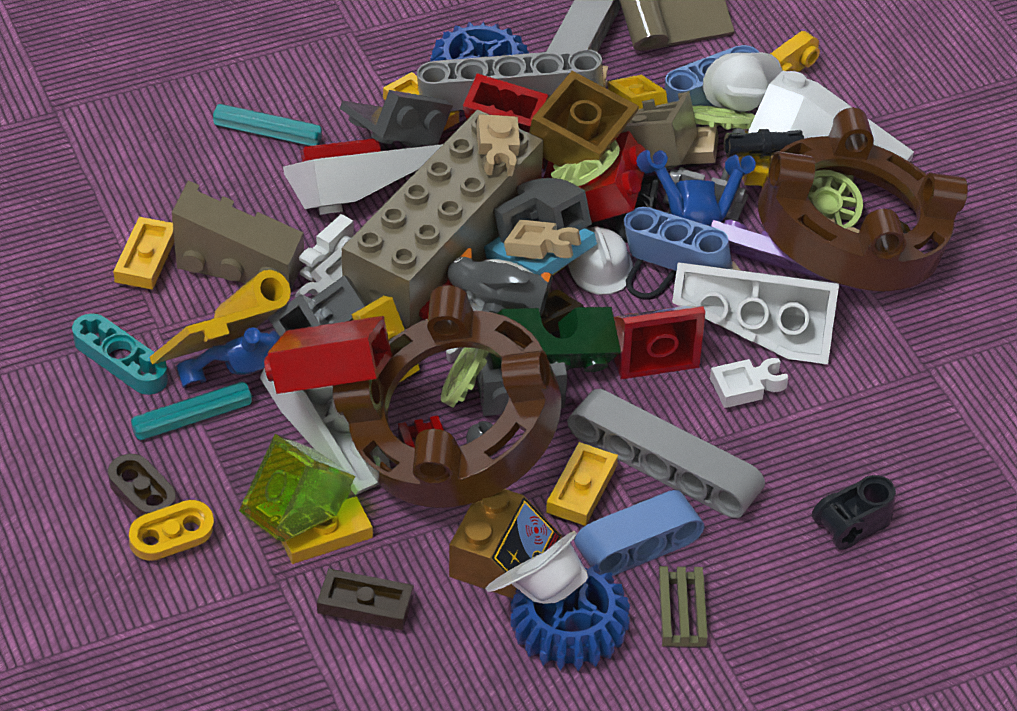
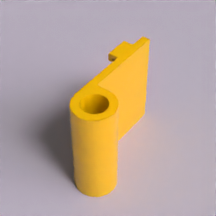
M264 270L258 273L218 306L214 319L186 326L149 357L152 365L208 349L212 346L225 344L235 338L244 336L248 328H257L289 301L291 290L288 281L282 274L274 270Z

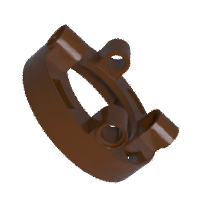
M846 108L834 117L829 136L801 139L774 153L758 198L759 217L770 238L786 255L804 268L823 278L845 286L871 291H895L911 288L927 280L937 269L952 236L954 219L957 213L965 206L968 194L967 180L960 176L931 172L925 174L921 169L901 156L873 145L874 138L866 113L859 108ZM831 170L841 174L853 175L887 190L906 203L916 213L917 225L911 231L904 234L899 217L894 211L878 209L866 216L859 233L843 228L819 212L808 198L814 181L815 171ZM932 239L933 250L924 254L919 251Z
M455 286L435 288L430 294L428 319L405 329L389 341L392 357L377 379L333 385L335 408L340 415H344L349 423L352 441L373 477L393 496L405 502L424 507L447 508L468 505L481 501L483 498L491 497L517 482L545 453L556 432L561 412V393L556 375L545 351L533 334L524 326L506 316L486 311H473L468 301L467 293ZM463 347L482 349L502 360L503 384L510 398L505 410L496 423L477 439L459 447L455 438L450 433L440 429H427L421 431L416 436L415 448L401 442L392 433L388 420V409L392 394L405 374L422 360L441 351ZM519 428L524 431L523 435L502 455L494 460L490 458L491 455L501 449L515 435ZM376 446L389 460L397 464L393 470L383 461L380 462V467L377 466L372 453Z

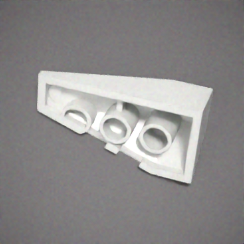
M783 70L769 84L748 133L768 128L770 132L802 130L804 139L829 136L836 114L843 109L851 108V106L818 82L807 79L802 73ZM868 119L874 138L873 145L891 151L910 162L914 151Z
M443 144L313 159L283 166L284 175L304 209L319 207L320 215L343 212L342 204L356 202L418 170Z
M678 262L672 303L678 306H704L706 312L705 319L787 359L828 364L839 283Z
M264 368L260 379L280 411L352 492L357 495L379 485L352 441L349 423L344 415H340L335 408L333 386L276 394L274 381L270 382L267 379ZM376 446L372 453L377 466L380 467V462L383 461L390 468L388 458Z

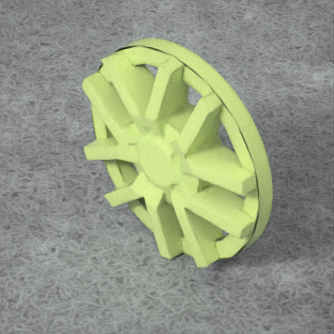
M692 106L696 124L708 125L713 128L716 125H721L725 129H750L755 115L752 113L738 112L729 108Z
M615 140L599 160H584L578 164H565L561 167L554 164L553 168L555 171L551 173L552 178L563 179L576 186H581L608 169L619 155L620 147Z
M831 170L815 171L814 179L827 178L825 187H822L818 182L813 181L811 190L814 194L810 192L808 194L811 203L825 217L835 219V223L843 228L854 227L863 210V199L858 187L841 173ZM832 179L842 183L838 191L830 187ZM846 188L851 191L854 198L842 196ZM842 207H856L854 212ZM841 219L850 221L843 225Z
M466 347L462 349L445 380L441 392V401L453 408L458 401L463 402L465 400L468 389H473L477 375L487 363L485 358L489 353L488 351Z

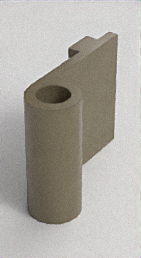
M620 0L631 42L635 50H651L734 34V28L725 0Z

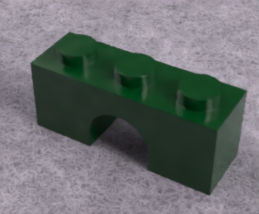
M575 307L558 322L561 338L554 337L544 328L539 308L501 309L497 313L515 320L530 331L545 351L549 363L564 362L566 371L571 368H583L584 372L601 371L607 368L608 363L621 353L612 307ZM491 353L493 368L501 369L502 360Z

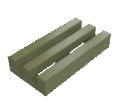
M659 566L662 646L706 647L708 637L703 567H694V572H686V567H677L676 572H668V566ZM669 584H677L680 635H672ZM687 584H693L697 636H692L689 633Z

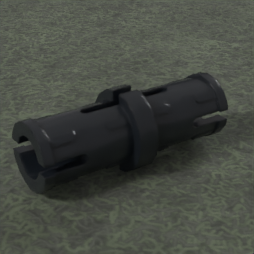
M768 128L759 129L758 132L726 133L724 137V152L727 158L733 155L738 157L750 155L759 156L760 159H769L775 152H779L785 146L804 139V135H802V130L770 132Z

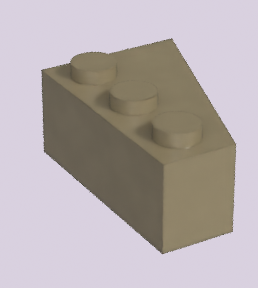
M690 91L678 93L679 101L655 106L654 99L642 101L643 108L638 109V112L621 132L630 131L638 144H641L645 150L650 151L652 162L655 152L659 150L664 151L668 157L665 165L667 170L681 165L698 133Z
M188 180L172 211L177 269L241 283H247L264 270H274L286 278L291 290L303 265V262L299 261L300 255L304 252L303 232L260 212H257L255 217L232 207L234 201L222 196L219 201L197 191L200 185Z

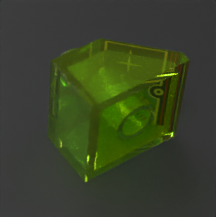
M275 434L241 504L239 512L277 540L285 542L337 516L343 502L346 501L350 494L355 476L317 450Z

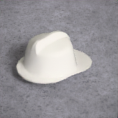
M768 53L725 54L708 67L703 78V91L706 99L714 106L729 108L738 112L751 111L761 104L769 84L782 72L779 60Z
M598 226L586 227L585 229L595 233L597 244L568 264L573 279L586 292L596 295H611L622 291L626 287V278L633 268L625 242L621 236L609 229Z
M575 531L570 532L545 552L496 578L485 589L487 592H492L512 584L534 602L549 604L565 599L585 583L588 578L587 570L570 543L577 533Z

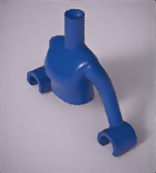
M645 150L637 156L636 161L637 166L642 172L652 173L655 171L667 194L671 214L708 226L712 225L713 220L718 222L724 220L735 198L742 177L751 173L756 165L754 158L750 155L743 157L740 163L737 155L729 157L725 162V169L730 178L717 203L714 181L684 180L677 182L675 185L665 167L668 157L664 151L659 150L655 152L652 162L650 151Z
M254 327L248 328L244 336L228 341L222 346H212L197 358L177 364L176 367L182 387L185 388L188 384L196 381L206 382L203 367L214 360L225 361L228 370L236 375L252 374L265 368V357L268 356V351L279 340L280 336L276 330L268 334L266 332L260 333Z

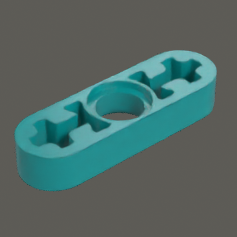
M85 314L74 321L72 331L75 347L135 391L151 395L162 391L167 386L168 373L166 361L152 365L149 357L155 352L99 314ZM117 349H126L131 352L127 357L121 359L109 356L112 351Z

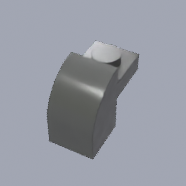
M542 178L517 186V197L494 208L502 243H504L519 220L556 223L557 230L572 227L580 231L592 224L585 190L569 181L558 178Z
M344 275L312 299L300 294L268 319L281 337L288 330L352 321L351 314L367 306L351 279Z

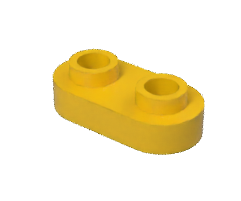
M801 31L770 54L779 60L782 71L799 72L805 67L812 66L818 59L820 54L818 49L819 40L808 32Z
M186 500L142 515L130 526V549L137 557L147 561H154L201 545L212 534L213 513L201 501ZM195 523L199 528L195 531H189L184 528V525ZM146 537H155L158 542L154 545H147L143 540Z

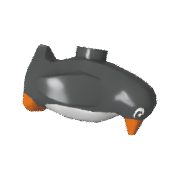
M467 248L459 258L455 259L448 266L447 271L449 282L453 286L464 290L468 295V299L482 307V311L496 314L501 309L539 308L541 317L552 284V274L549 272H544L541 275L534 274L521 265L500 259H490L481 262L473 261L471 248Z

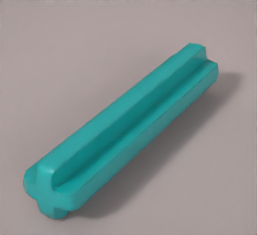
M218 104L213 113V123L224 128L307 146L319 145L322 139V127L313 123L225 104Z
M239 382L134 416L131 419V427L135 437L138 440H144L248 406L252 403L251 392L245 382Z

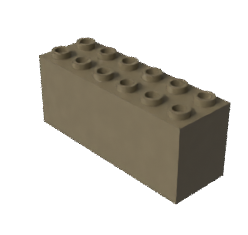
M477 109L341 248L342 276L345 275L351 279L367 305L382 296L392 297L404 329L420 322L422 318L419 317V310L430 300L431 292L435 288L443 286L449 280L447 276L448 266L455 259L459 258L467 248L472 249L473 261L489 260L486 258L484 246L500 237L494 208L517 197L518 185L542 179L543 139L519 129L520 148L518 156H516L517 161L513 176H507L505 162L495 164L492 175H487L484 170L487 154H478L476 124L478 114H489Z

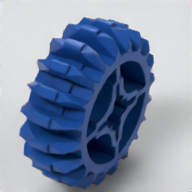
M484 21L481 25L476 26L468 22L465 28L455 25L453 32H443L442 38L436 40L430 62L528 54L529 52L527 45L522 43L521 36L513 35L511 28L500 30L498 23L491 27L486 26Z
M597 564L589 569L585 568L588 574L586 582L557 603L542 604L534 602L516 588V594L511 600L512 613L510 624L512 631H515L518 645H525L528 657L540 654L543 666L553 660L557 662L560 671L565 666V663H573L579 671L585 661L596 667L600 661V656L611 659L614 649L621 648L630 623V617L628 616L630 604L628 598L624 597L622 584H614L612 572L600 575Z

